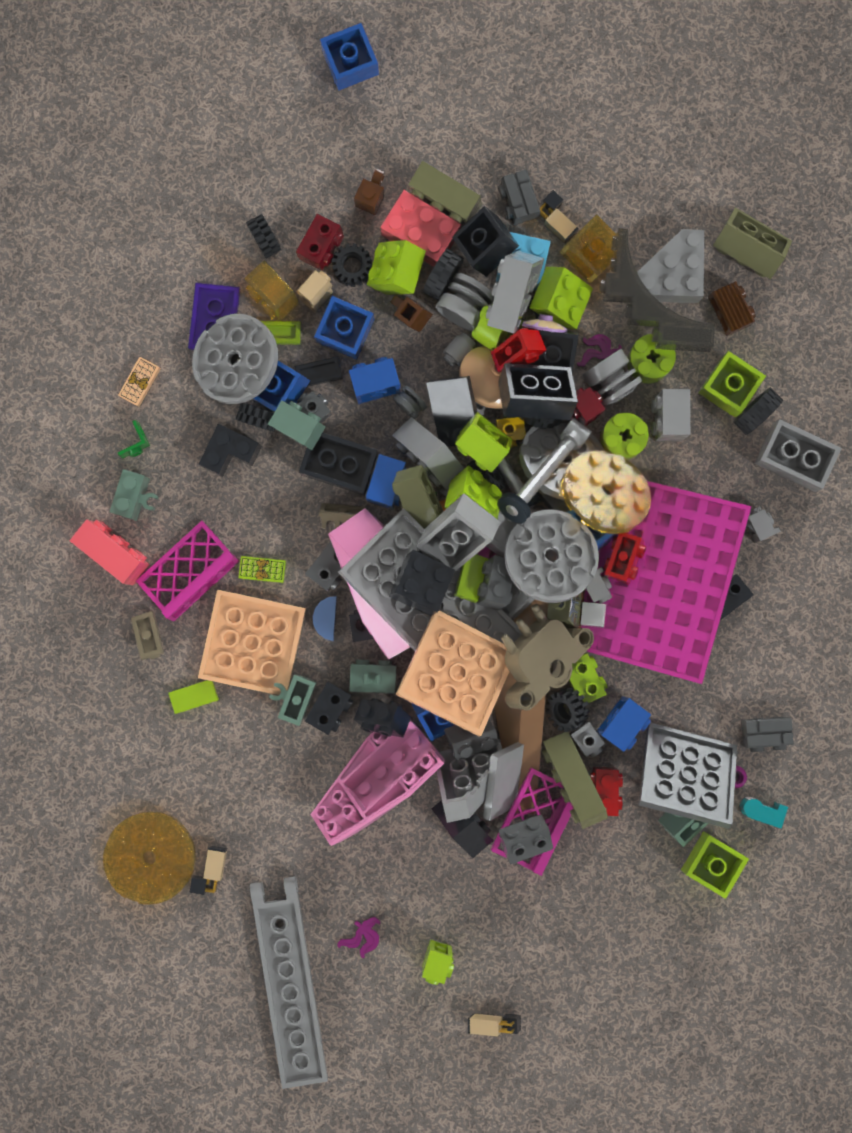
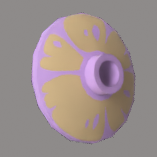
M540 314L539 319H532L522 323V326L550 332H567L564 326L553 321L552 315Z

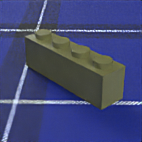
M423 465L396 473L392 487L394 493L401 500L402 509L404 508L425 529L444 511Z
M564 732L543 741L545 750L542 751V754L547 764L552 763L554 769L551 770L555 782H560L563 787L560 792L565 803L570 802L573 808L570 810V814L574 823H580L581 828L585 829L608 819L605 806L569 732Z

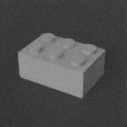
M779 419L772 424L754 464L816 492L824 488L842 448Z
M463 493L424 529L416 547L432 559L456 571L493 540L500 521Z

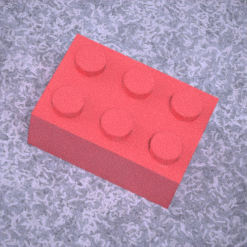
M403 190L380 228L381 235L390 241L407 240L424 249L426 253L423 261L434 267L446 249H451L455 242L452 237L461 229V224Z
M86 519L69 541L121 583L134 585L136 580L150 565L145 561L147 557L137 549H130L128 547L130 543L120 535H112L110 533L112 529L104 522Z

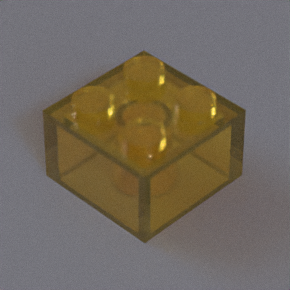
M596 214L561 249L560 253L591 284L628 246Z
M265 260L244 278L247 283L245 288L249 292L248 294L257 304L260 301L262 302L263 310L272 320L276 318L278 321H282L299 305L293 290Z

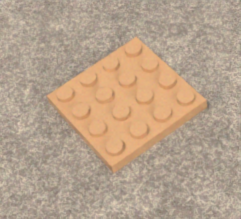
M217 590L198 678L280 695L281 690L275 687L274 683H281L288 690L306 608Z
M438 611V613L432 615L396 695L477 736H481L509 674L505 664L507 649L502 642Z

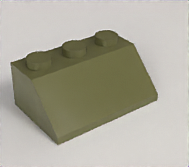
M423 160L408 184L412 190V195L420 200L426 198L431 201L430 205L440 212L443 209L449 212V217L458 223L462 221L467 223L482 206L481 195Z
M735 207L713 246L720 253L728 254L735 258L740 265L748 266L755 270L759 276L767 277L771 280L784 261L792 240Z

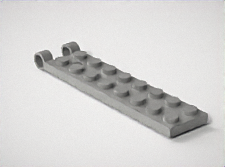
M296 876L284 878L285 899L265 902L263 882L250 884V894L282 1089L328 1081ZM282 919L284 926L278 927L276 920Z

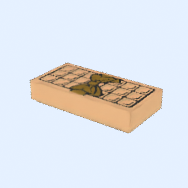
M139 357L118 396L140 407L161 368Z

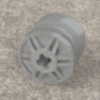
M456 273L452 279L453 282H450L448 285V289L452 294L443 293L435 308L449 321L465 330L473 332L481 319L479 311L486 305L489 307L488 304H492L495 296H492V292L476 279L462 273Z
M622 349L613 353L582 375L589 387L598 384L602 386L598 393L602 395L606 392L608 395L601 402L603 406L618 402L633 392L637 385L642 382L640 376L632 381L628 378L636 372L635 368L626 372L622 369L629 362Z

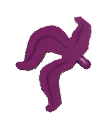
M597 334L589 339L584 337L583 342L585 345H598L601 352L595 349L586 350L582 360L577 362V366L584 367L592 358L604 360L622 349V346L618 345V349H610L611 340L603 334Z
M371 917L364 920L362 924L355 921L354 924L358 927L355 937L340 939L337 944L338 948L341 946L356 948L360 945L362 935H364L367 942L360 948V956L365 958V954L376 949L379 944V934L371 928L376 923L380 924V920L376 917Z

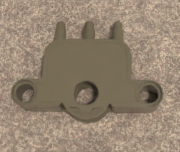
M537 604L531 607L537 620L530 627L522 619L517 620L516 624L522 635L515 642L507 634L501 637L507 649L505 664L517 681L507 691L505 696L506 704L513 709L531 710L548 693L550 687L560 688L567 684L572 674V663H576L592 646L594 641V635L590 629H566L561 621L548 619Z

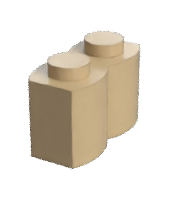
M314 270L297 290L299 299L314 313L319 310L333 293L330 277L323 271L317 272Z

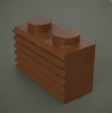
M736 281L713 291L708 296L726 336L751 326L755 322L754 318L756 317L753 307L748 306L744 299L746 298L744 288L741 285L738 286Z

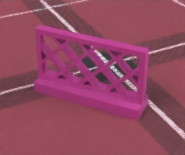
M201 521L139 577L136 582L162 611L161 613L167 619L174 622L240 561L213 531ZM202 529L207 532V543L196 542V534ZM183 546H191L190 558H179L180 549ZM195 546H206V558H195ZM211 546H218L224 551L218 558H210ZM167 561H174V573H163V564ZM179 561H190L189 573H178ZM194 561L205 562V570L201 574H193ZM150 576H158L157 588H148L144 582ZM162 576H173L172 589L161 588ZM178 577H189L188 586L184 589H177ZM161 592H172L171 601L164 606L160 601Z
M530 767L501 829L509 826L514 818L521 817V820L524 821L523 815L535 811L538 816L540 815L539 809L551 806L552 815L545 822L550 831L553 849L531 857L529 862L524 860L517 862L542 876L571 816L570 810L573 808L570 802L565 803L562 795L560 798L552 800L549 789L555 786L563 788L560 782L556 783L554 778ZM533 775L542 779L543 787L535 790L531 789L530 781ZM545 790L549 802L537 806L533 794ZM531 796L534 807L522 811L520 806L522 798ZM498 833L490 850L507 858L504 851L498 848L501 843Z

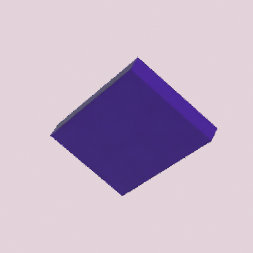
M195 283L188 344L189 350L195 349L204 330L208 331L216 323L217 319L230 314H238L240 287Z

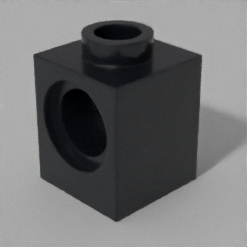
M354 610V615H349L353 642L374 639L368 630L361 632L357 629L356 623L361 618L358 610Z

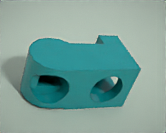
M745 797L741 800L739 806L740 811L745 816L782 829L788 806L774 802L773 807H770L753 797Z

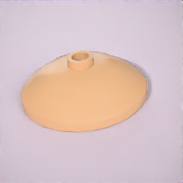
M485 346L474 348L462 360L459 377L470 376L475 402L488 408H502L498 384L501 373L495 370L496 366L490 353L492 350Z

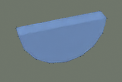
M337 596L327 597L320 601L313 613V625L317 633L331 641H334Z

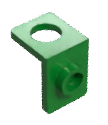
M133 420L132 423L141 441L119 451L118 455L123 459L128 456L131 458L143 453L142 449L150 446L140 423L136 420Z

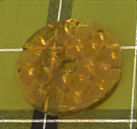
M607 451L585 452L572 460L562 477V494L570 511L574 510L582 518V523L594 530L609 534L625 533L639 525L649 512L651 493L648 482L642 473L621 455H615ZM606 487L612 495L605 494L602 488Z
M141 812L128 817L111 832L104 848L103 866L109 883L122 897L139 902L138 904H158L177 895L190 880L196 862L195 846L188 830L177 819L161 812ZM146 852H152L156 855L154 863L149 864L144 860Z

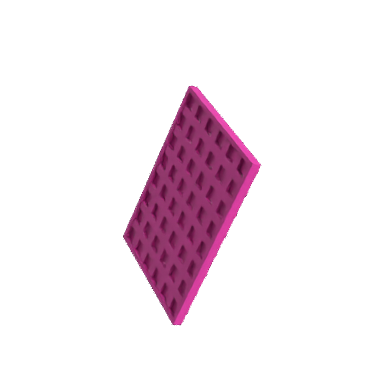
M617 474L611 499L631 520L624 532L641 537L644 540L646 551L643 558L638 559L636 567H639L638 574L635 580H631L630 584L608 578L612 585V588L609 590L613 598L601 603L606 604L604 627L581 625V628L590 629L594 635L593 644L586 652L703 684L751 506ZM613 540L598 551V568L603 567L604 569L607 558L611 557ZM606 571L601 573L602 577L605 576ZM585 589L584 602L600 604L599 600L593 602L587 589Z

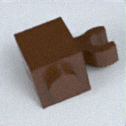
M376 168L371 181L363 178L354 197L355 207L376 215L384 198V187L381 186L385 177L383 176V171Z
M395 295L390 303L398 308L394 315L408 327L418 332L422 331L433 315L421 304L409 297L403 300Z

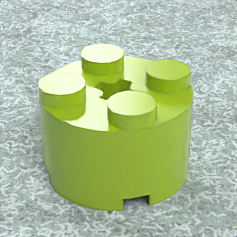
M486 305L480 311L479 317L481 319L473 330L472 337L493 351L514 333L487 326L489 319L486 318L488 309ZM519 316V318H518L519 320H521V324H520L519 329H522V328H523L522 323H523L524 321L521 319L522 317H520V316Z
M659 334L644 335L630 349L627 356L629 359L627 367L628 370L635 368L636 372L632 376L635 378L640 376L643 383H656L663 379L673 368L676 360L675 349L666 336ZM649 355H651L652 358H655V361L653 363L651 359H647Z
M618 413L613 416L602 428L600 434V442L606 455L617 461H626L636 457L647 445L649 437L648 426L640 417L632 413ZM622 433H626V437L629 438L625 442L622 441Z

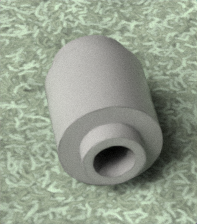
M463 332L460 335H456L443 351L445 354L444 360L451 366L455 364L460 366L467 353L473 350L475 342Z

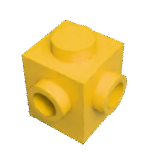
M520 417L496 420V427L512 439L511 447H516L517 443L523 441L526 435L524 420Z

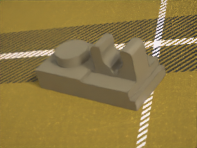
M322 503L319 511L322 527L326 528L327 521L331 520L335 523L336 529L340 526V521L342 523L346 522L366 507Z
M150 611L132 617L131 622L141 660L161 657L164 649L155 613Z

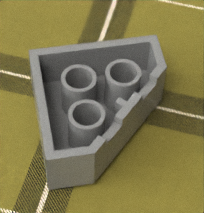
M682 229L637 271L632 279V301L699 303L704 296V230Z
M517 251L505 256V259H501L498 267V273H501L499 282H495L492 290V296H495L493 305H489L486 313V318L489 319L487 326L511 333L518 331L521 320L518 318L519 316L522 317L527 310L531 300V295L528 293L529 291L532 292L537 285L544 258Z
M411 417L392 435L397 441L395 446L402 454H406L414 464L417 463L418 466L423 465L427 476L429 475V480L436 487L439 486L441 488L439 492L446 498L450 481L464 468L441 440Z
M498 739L499 745L497 747L494 746L490 750L477 752L468 758L459 760L455 759L451 749L439 752L445 759V762L436 772L447 823L470 818L485 801L490 758L492 754L502 750L500 739Z

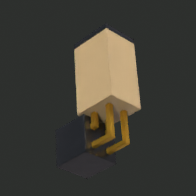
M552 190L542 202L540 215L546 219L544 225L567 244L578 232L579 228L558 210L563 203V198ZM546 208L550 216L545 214L542 210Z
M210 846L208 848L204 877L196 875L192 877L189 893L204 895L206 892H216L217 881H221L223 877L227 848ZM210 880H215L213 889L207 888Z
M472 1014L468 1018V1034L498 1037L501 1033L518 1034L521 1030V1015L506 1014L503 1017V1021L502 1016Z

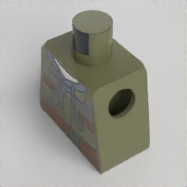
M585 590L570 600L548 603L547 618L561 621L566 629L581 628L582 604L584 602Z

